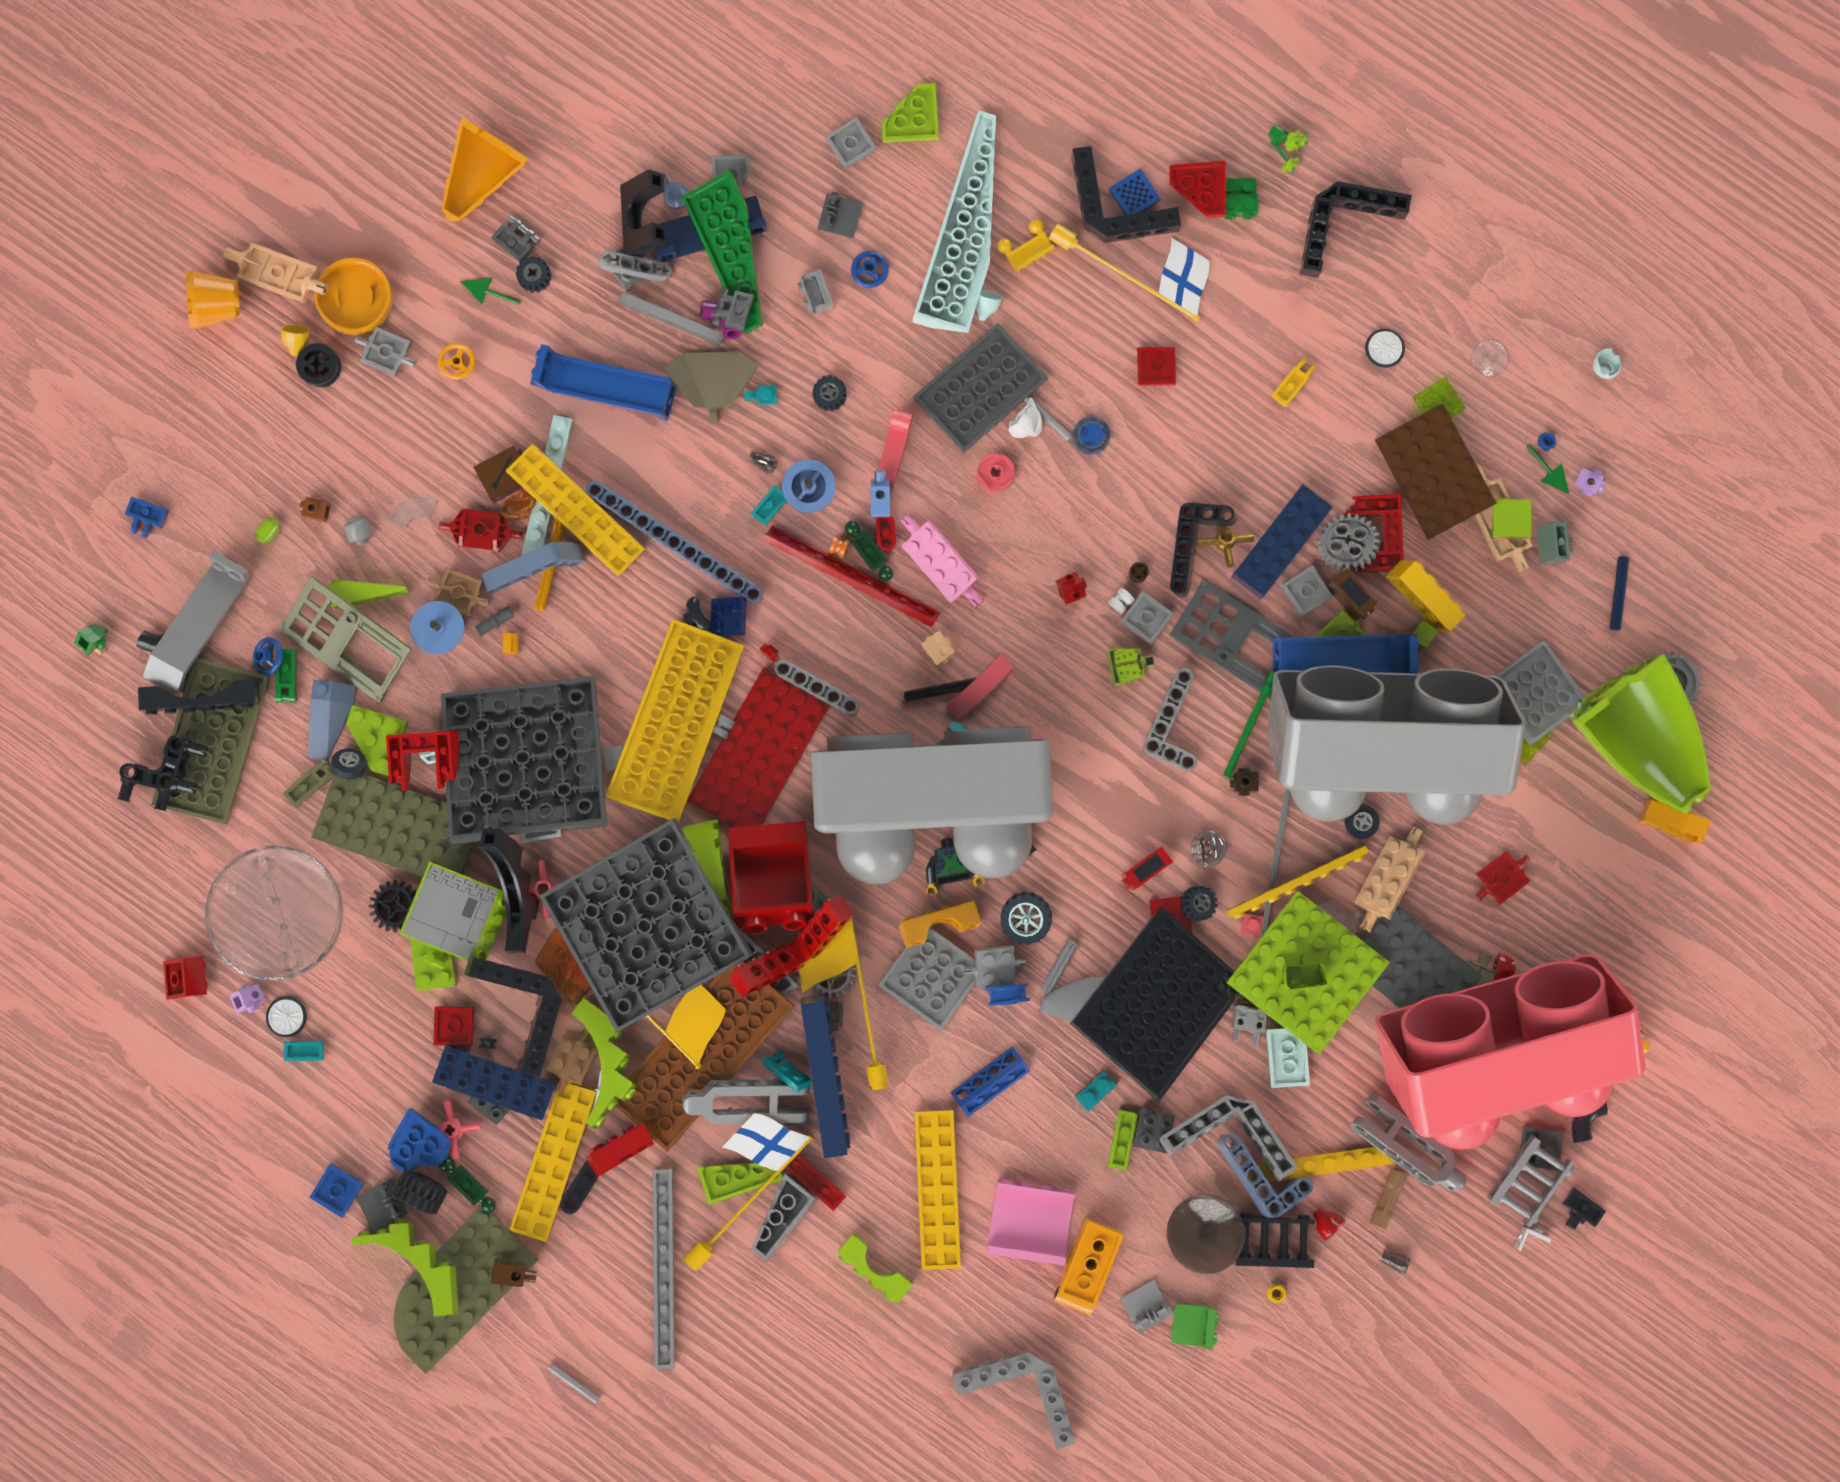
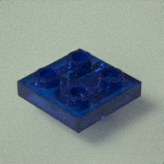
M747 597L711 599L710 633L721 637L745 636Z

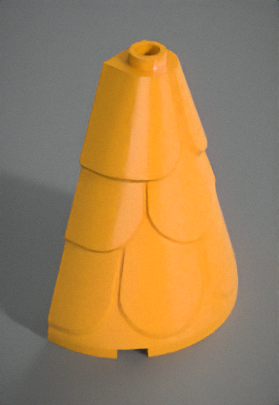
M463 117L458 127L454 153H452L449 178L446 179L441 210L446 214L445 218L453 223L463 220L482 205L485 199L499 189L504 182L523 168L529 158Z

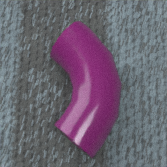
M701 300V319L713 320V313L717 309L718 302ZM725 306L724 311L728 312L729 308ZM721 320L720 326L725 338L737 339L742 335L740 330L725 327L726 320Z

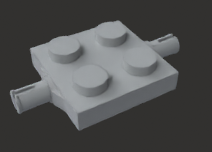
M375 327L368 340L357 335V339L354 341L364 346V353L360 359L362 363L392 376H397L403 364L414 368L417 360L407 357V352L411 345L409 340L378 327Z
M1012 945L975 950L974 965L963 967V974H974L978 989L1015 984L1016 968L1026 967L1027 961L1026 959L1015 960L1014 947Z

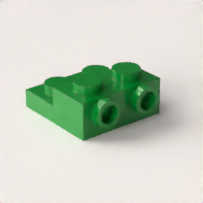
M1227 178L1226 217L1224 219L1232 220L1235 217H1243V219L1249 220L1257 217L1258 194L1256 178Z

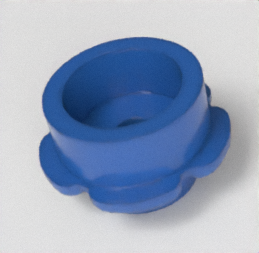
M1542 433L1537 440V444L1542 450L1549 451L1556 446V438L1551 433Z

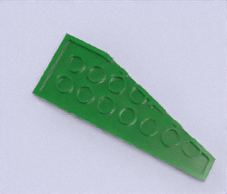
M728 170L681 197L723 288L730 291L729 296L732 297L735 290L754 295L744 328V334H748L763 326L748 208L732 171Z

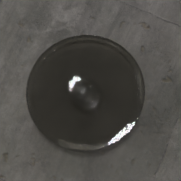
M1199 1194L1189 1197L1174 1209L1169 1218L1167 1240L1174 1257L1191 1271L1201 1274L1221 1272L1230 1267L1239 1258L1245 1245L1246 1232L1241 1215L1230 1202L1219 1196Z

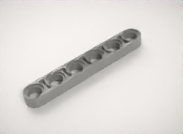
M622 292L618 301L630 309L714 344L720 345L723 340V334L630 294Z

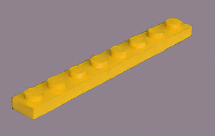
M1366 845L1360 846L1225 910L1228 918L1234 917L1238 919L1246 915L1245 911L1249 909L1255 911L1263 907L1262 903L1266 901L1272 903L1280 899L1279 895L1283 893L1288 895L1297 891V886H1308L1314 883L1313 879L1318 876L1322 879L1331 875L1330 871L1335 868L1339 871L1348 866L1347 863L1352 860L1355 863L1364 859V855L1369 853Z
M1374 1146L1292 1158L1298 1168L1282 1180L1397 1163ZM1266 1162L1256 1163L1268 1182L1277 1181ZM1251 1171L1248 1172V1178L1250 1180H1252L1253 1174Z

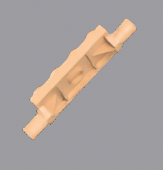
M251 243L249 249L245 252H239L227 247L225 251L229 252V254L225 252L223 254L224 259L231 260L239 265V272L236 276L238 279L302 303L306 302L311 290L325 295L327 292L324 289L328 290L329 288L327 283L315 280L320 270L318 267Z
M1477 466L1494 499H1510L1501 478L1494 481L1487 480L1482 466ZM1492 507L1475 515L1496 563L1509 557L1512 558L1518 573L1530 568L1522 554L1524 550L1532 547L1529 538H1492Z
M1412 826L1405 841L1389 836L1355 900V904L1364 908L1367 912L1359 926L1362 930H1367L1370 933L1377 918L1385 917L1389 920L1391 919L1425 855L1424 850L1416 847L1418 840L1423 834V831L1419 828L1416 830V827Z

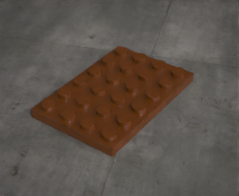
M1443 403L1375 439L1427 540L1497 504Z

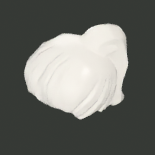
M1032 398L1028 399L1027 405L1018 413L1015 420L1009 422L1008 430L1013 437H1036L1042 431L1041 415Z

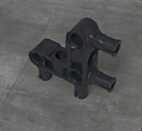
M179 735L170 736L164 747V758L159 769L151 770L147 766L126 763L121 766L119 774L122 785L117 799L130 802L133 787L139 784L157 789L159 793L154 809L167 811L169 798L173 793L182 791L195 795L197 790L190 789L189 787L198 788V783L182 780L188 754L206 757L207 753L200 751V749L208 751V745L194 743L190 738ZM180 740L181 746L179 749H176L175 744ZM133 768L134 774L132 777H129V770ZM170 777L171 783L166 787L165 780Z

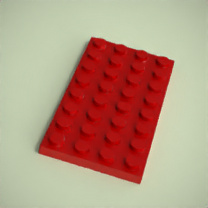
M763 668L733 719L736 723L735 726L730 729L727 740L724 738L721 740L687 802L733 828L762 825L830 705Z

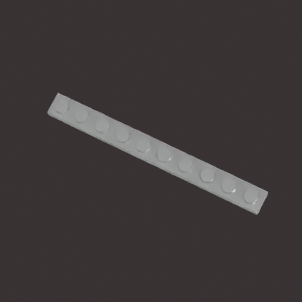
M653 1169L654 1369H674L673 1169Z

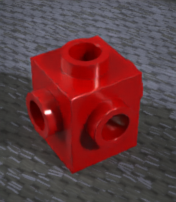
M1077 572L1067 574L1065 577L1055 580L1059 594L1066 605L1087 596L1085 591L1087 584L1083 577H1079Z

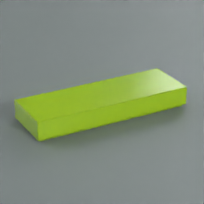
M1123 1109L1118 1110L1108 1167L1127 1170L1138 1117L1137 1112Z

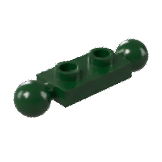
M856 521L847 522L845 532L850 536H854L850 543L871 571L874 572L878 569V575L882 581L891 580L894 574L893 570L884 565L888 562V559L868 532L864 530L860 533V526Z
M447 1157L439 1165L443 1172L450 1173L446 1179L473 1206L480 1202L481 1210L484 1213H492L495 1210V1200L485 1197L489 1191L462 1164L456 1168L454 1160L451 1157Z

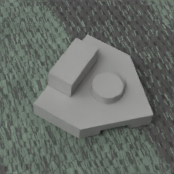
M749 154L711 156L712 174L714 177L730 170L738 186H740L750 175Z

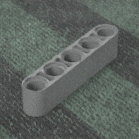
M780 660L776 663L775 671L778 677L847 716H854L858 713L859 703L855 698L787 660ZM787 665L789 671L786 674H781L779 672L780 666ZM797 675H805L806 680L803 683H797L795 681ZM816 683L821 684L823 687L819 693L812 691V686ZM831 693H837L839 700L831 702L828 697ZM853 702L856 708L854 711L849 712L845 709V705Z

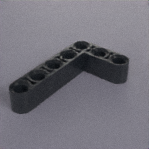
M1189 502L1180 507L1170 589L1177 597H1185L1190 592L1198 524L1234 525L1237 515L1230 506ZM1189 509H1193V515L1190 517H1186V511ZM1213 511V514L1210 518H1204L1205 512ZM1226 512H1231L1230 519L1224 520L1223 515ZM1191 528L1192 531L1189 535H1183L1184 529ZM1184 546H1188L1189 551L1186 554H1181V549ZM1181 565H1187L1185 572H1178ZM1183 583L1184 589L1179 592L1176 591V586Z

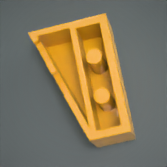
M1653 798V800L1645 802L1638 822L1687 843L1695 844L1704 841L1711 820L1689 812L1682 814Z

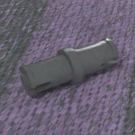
M506 607L495 615L491 614L489 619L476 625L475 628L482 637L494 628H500L501 624L514 618V615L510 608Z

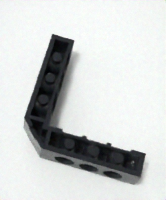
M1087 146L1072 150L1071 158L1084 229L1095 234L1104 243L1179 232L1181 220L1178 207L1104 218L1092 147Z
M1340 181L1335 182L1328 189L1320 192L1312 202L1299 275L1319 277L1323 266L1322 255L1326 247V233L1330 227L1328 221L1333 207L1405 220L1409 213L1412 195Z
M469 956L464 975L538 995L536 1012L533 1021L531 1020L530 1022L532 1026L528 1040H525V1050L523 1057L519 1060L517 1070L540 1077L561 1005V999L549 977Z

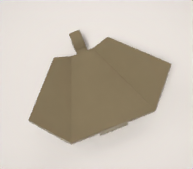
M740 351L683 353L666 366L664 370L694 408L710 410V423L715 424L718 423V409L730 407L734 404L759 365Z

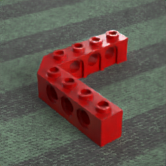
M842 896L834 899L830 897L823 902L824 906L814 913L815 917L806 923V928L797 933L798 937L793 943L788 945L782 944L774 952H771V950L767 951L759 959L755 957L746 965L740 964L736 966L729 980L740 996L743 998L797 972L804 967V963L808 962L809 959H815L854 915Z

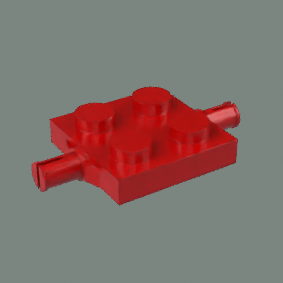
M1505 851L1475 875L1483 886V889L1475 894L1478 897L1477 899L1481 901L1489 894L1501 905L1531 882L1523 869L1525 865L1531 862L1529 856L1525 855L1522 859L1516 861Z

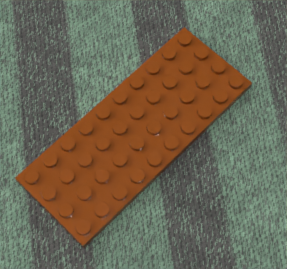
M745 961L717 975L706 988L726 1008V1012L720 1026L706 1046L700 1060L701 1068L695 1069L696 1066L665 1036L628 1078L637 1085L634 1096L630 1100L627 1099L626 1102L620 1098L617 1100L618 1104L616 1107L637 1126L644 1124L651 1138L666 1152L673 1147L700 1116L689 1115L685 1112L682 1103L684 1094L691 1090L703 1089L711 1080H731L795 1006L771 984L742 998L729 978L734 973L733 969L736 966L747 964Z

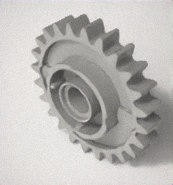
M1673 651L1669 656L1668 652H1664L1663 654L1679 679L1692 706L1691 700L1696 701L1698 699L1695 694L1701 693L1697 687L1703 686V684L1698 682L1702 676L1696 674L1700 669L1693 668L1695 662L1690 664V657L1683 659V653L1676 656V653Z

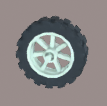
M1021 892L1020 894H1014L1006 901L1000 915L1001 927L1010 940H1014L1018 944L1031 945V943H1037L1047 935L1052 923V911L1048 902L1042 896L1036 895V893ZM1022 905H1031L1028 912L1024 911ZM1019 907L1022 915L1014 914L1013 912ZM1033 907L1038 910L1039 914L1031 915ZM1012 917L1019 918L1021 921L1014 925ZM1041 917L1040 924L1037 925L1031 919ZM1030 923L1036 929L1028 932V924ZM1024 924L1025 931H1021L1017 927Z

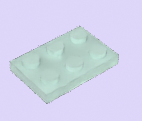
M1285 1028L1266 1029L1270 1088L1310 1086L1307 1045Z

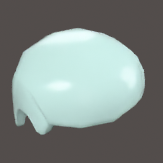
M1605 348L1598 352L1592 363L1594 372L1603 379L1614 378L1621 370L1620 356L1615 355L1611 348Z

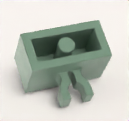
M1550 522L1537 526L1540 564L1556 565L1570 561V552H1573V548H1569V542L1572 541V537H1568L1567 523Z

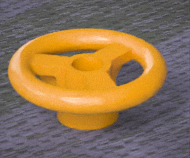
M459 342L450 343L439 353L438 367L442 374L450 379H463L470 375L475 367L474 352L466 344ZM458 348L456 355L451 359L443 360L449 350ZM464 350L468 353L470 358V364L468 368H466V361L462 356ZM455 360H460L459 364H454ZM451 365L455 371H461L462 373H450L444 366Z

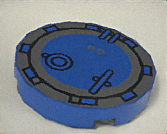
M1094 416L1085 417L1079 420L1074 427L1072 434L1073 442L1076 448L1085 454H1098L1109 443L1110 429L1106 422Z

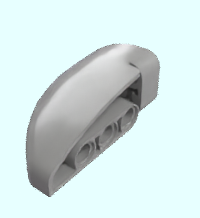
M1106 976L1079 979L1053 990L1042 998L1038 1011L1071 1022Z

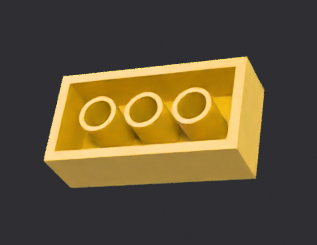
M1401 560L1386 575V578L1437 631L1450 632L1466 616L1462 612L1463 608L1461 605L1449 598V592L1436 584L1438 581L1430 574L1428 575L1424 571L1425 567L1419 561Z

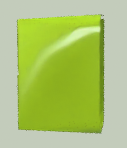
M1322 963L1282 968L1285 988L1301 989L1327 984L1326 969ZM1312 967L1317 970L1318 977L1316 980L1308 981L1305 978L1304 973L1307 968ZM1289 970H1295L1299 975L1298 981L1294 984L1287 982L1286 972Z

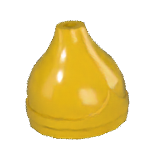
M290 324L282 326L280 330L284 345L289 349L291 355L297 356L309 341V328L303 325Z

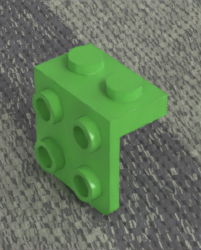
M1175 1304L1171 1341L1175 1344L1202 1346L1204 1349L1213 1350V1345L1217 1344V1333H1214L1215 1325L1219 1323V1313H1216L1214 1307Z

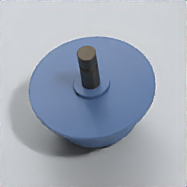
M432 601L424 604L415 612L411 620L410 632L413 641L421 650L430 654H444L453 650L460 643L464 634V621L460 612L451 604L443 601Z

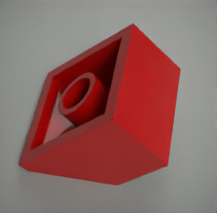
M204 956L183 957L163 961L166 1000L207 995L208 983L205 976L206 963Z

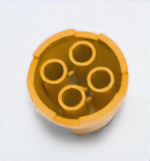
M186 271L190 329H197L240 317L237 280L197 271Z

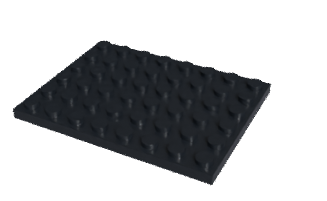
M1159 907L1069 1024L1152 1097L1160 1101L1240 993L1226 983L1234 973V970L1163 907Z

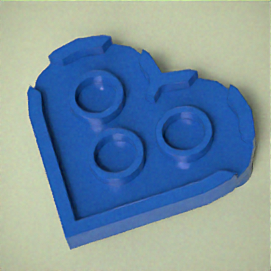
M410 1108L407 1110L389 1142L388 1150H390V1157L392 1159L390 1162L400 1171L415 1170L421 1164L426 1167L437 1166L447 1159L452 1142L440 1128L416 1110Z

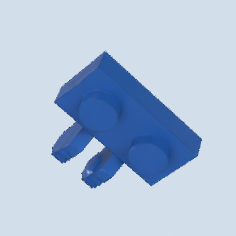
M131 496L124 514L134 518L130 528L132 534L137 533L141 521L145 522L141 536L147 538L152 525L159 528L163 527L169 511Z

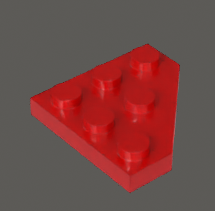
M1225 160L1169 166V184L1207 219L1226 217L1227 163Z

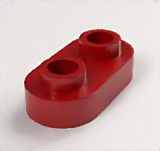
M891 515L890 517H878L876 519L877 546L882 552H891L896 546L895 521ZM886 521L889 523V526L883 527L882 523ZM885 540L890 541V545L884 546L883 542Z

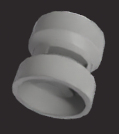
M719 714L713 733L727 740L730 729L736 723Z

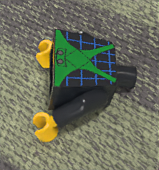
M942 839V848L935 850V855L930 857L926 866V882L929 883L926 894L929 895L928 889L931 887L935 889L936 895L938 885L973 879L972 883L977 887L976 880L981 878L984 885L985 879L970 872L961 863L956 854L952 839Z

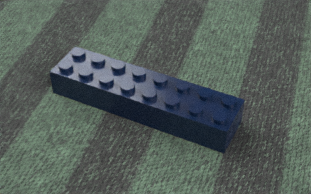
M824 994L801 997L800 1005L824 1158L848 1155L847 1149L851 1148L849 1132H845L848 1129L846 1113L842 1114V1110H845L843 1094H839V1091H842L841 1076L836 1075V1072H839L838 1057L833 1055V1053H836L835 1037L830 1036L833 1033L832 1018L827 1016V1014H830L829 999H825Z

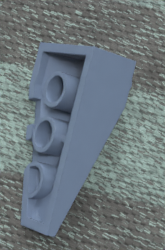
M313 680L308 758L329 759L342 727L346 723L351 707L354 705L356 686L333 681Z

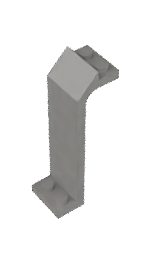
M215 551L210 556L211 567L150 654L143 674L144 678L175 695L178 692L184 694L186 687L184 680L188 670L250 580L246 568Z

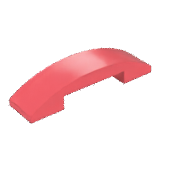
M999 654L971 684L945 707L960 720L982 701L1014 667L1002 654Z

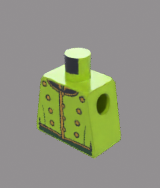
M1109 649L1107 652L1114 687L1140 679L1145 675L1144 668L1154 667L1152 655L1141 657L1140 649Z

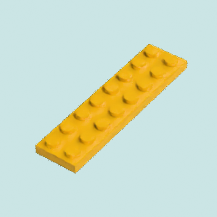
M533 443L506 470L517 483L618 577L645 550Z
M567 1082L563 1093L560 1091L555 1092L509 1229L510 1231L543 1242L548 1241L587 1125L586 1121L590 1116L595 1101L596 1091Z
M953 1110L915 1112L921 1267L922 1270L961 1268Z

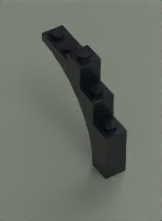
M484 829L479 848L494 865L501 882L506 903L507 937L505 951L509 954L526 953L531 921L537 918L539 901L528 893L531 874L520 866L523 847L501 829Z

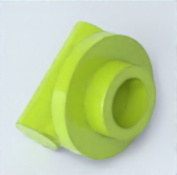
M434 948L427 951L424 956L426 963L433 964L440 969L445 967V962L442 961L443 952Z

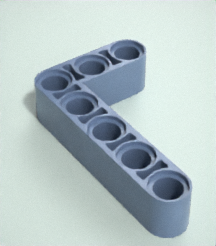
M552 542L484 572L482 578L487 593H493L553 566H575L585 562L578 542Z
M1234 1133L1223 1134L1218 1138V1148L1264 1217L1274 1218L1281 1216L1312 1192L1313 1183L1309 1178H1295L1277 1192H1274L1238 1135ZM1227 1138L1231 1140L1230 1148L1226 1144ZM1239 1154L1242 1157L1241 1164H1239L1237 1161V1156ZM1249 1171L1253 1174L1252 1180L1248 1178ZM1300 1182L1304 1185L1303 1191L1299 1188ZM1260 1187L1263 1189L1264 1192L1262 1197L1259 1195ZM1286 1193L1289 1196L1288 1202H1286L1284 1199V1195ZM1271 1204L1274 1206L1273 1213L1269 1210Z

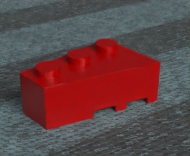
M644 1124L635 1128L631 1125L622 1130L624 1134L617 1138L614 1135L605 1140L607 1144L603 1147L597 1145L589 1150L590 1154L586 1156V1159L597 1177L655 1144Z

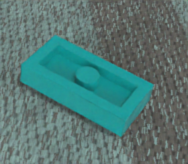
M774 485L750 514L762 525L766 526L787 502L783 491Z
M1102 1071L1075 1098L1089 1112L1117 1085Z

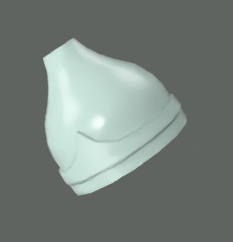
M981 290L976 306L979 320L986 321L990 315L999 309L1002 303V296L992 291Z

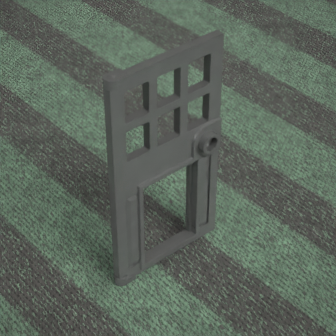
M1203 579L1169 636L1261 693V686L1265 684L1268 676L1235 655L1251 630L1273 643V637L1294 638V636ZM1205 592L1220 600L1214 610L1200 602ZM1224 603L1238 611L1233 622L1218 613ZM1195 607L1210 615L1205 625L1190 617ZM1214 618L1229 627L1223 637L1209 629ZM1186 622L1201 630L1195 641L1180 632ZM1204 634L1219 642L1214 652L1199 644Z

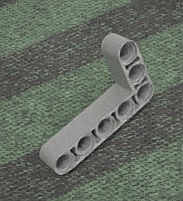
M1181 668L1175 674L1143 744L1145 754L1184 772H1189L1195 768L1197 764L1196 757L1185 750L1165 742L1193 680V673L1188 668ZM1180 673L1188 675L1189 679L1187 682H1182L1179 679ZM1178 690L1181 694L1180 699L1172 698L1171 691ZM1165 707L1172 709L1173 715L1171 717L1164 715L1163 709ZM1156 725H1163L1165 733L1158 734L1155 730ZM1149 742L1156 743V751L1148 749L1147 745ZM1172 750L1175 754L1174 759H1167L1165 751ZM1184 758L1191 759V767L1187 768L1183 765L1182 761Z

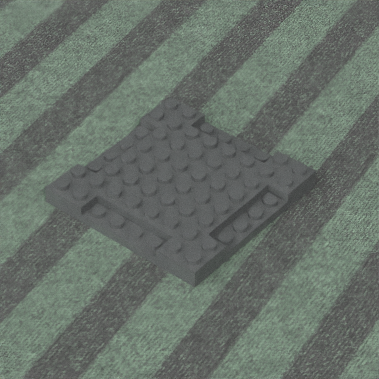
M594 676L441 694L443 731H459V762L456 780L451 781L450 779L446 782L449 840L452 844L481 841L484 829H501L507 835L559 829L572 831L607 827L598 722L597 685Z
M676 818L667 821L540 895L542 902L616 1032L753 955L736 923L729 917L695 857V851Z

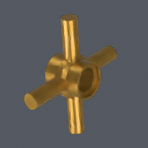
M1219 526L1220 532L1216 537L1197 539L1198 547L1216 545L1219 551L1224 552L1226 566L1230 568L1234 566L1231 549L1235 543L1253 542L1254 534L1235 535L1234 531L1227 528V526Z

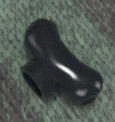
M696 597L690 598L686 603L688 612L683 614L687 624L709 631L711 629V622L703 615L699 599Z

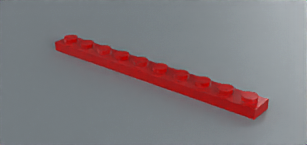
M773 525L764 536L763 540L770 545L853 586L872 598L880 600L888 606L903 612L905 615L920 621L924 625L933 627L941 613Z

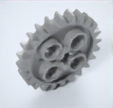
M1348 513L1347 518H1344L1341 514L1340 520L1333 517L1334 523L1327 521L1328 528L1322 527V533L1318 534L1320 540L1317 541L1319 546L1318 552L1322 553V560L1326 559V565L1332 563V569L1338 566L1339 572L1343 568H1346L1348 571H1350V568H1353L1357 572L1358 566L1365 569L1364 563L1370 565V558L1376 559L1375 553H1379L1378 546H1380L1379 533H1376V526L1372 527V521L1366 523L1365 517L1359 520L1358 514L1351 518L1350 513ZM1340 531L1346 532L1345 534H1339ZM1359 535L1365 536L1364 538H1357ZM1336 547L1341 548L1338 551L1333 550ZM1359 552L1357 555H1352L1351 553Z

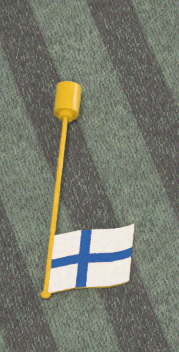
M1060 223L1054 228L1049 237V240L1067 251L1070 248H1079L1195 319V322L1200 320L1198 315L1200 297L1210 267V261L1171 237L1170 251L1161 274L1158 293L1079 245V239L1076 238L1078 234Z
M754 1112L722 1145V1148L736 1151L756 1164L776 1172L709 1242L699 1240L683 1257L684 1261L694 1271L697 1272L713 1255L711 1251L713 1247L711 1245L796 1155L811 1140L815 1139L813 1134H808L807 1136L793 1131L768 1116Z

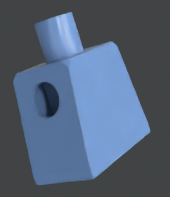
M885 470L874 471L875 479H871V517H890V479H886Z

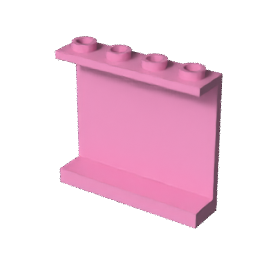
M1002 1179L1001 1182H997L987 1254L1065 1265L1073 1199H1075V1194L1071 1193V1189L1060 1188L1059 1191L1052 1190V1186L1040 1185V1188L1032 1187L1033 1183L1021 1182V1185L1013 1184V1180Z

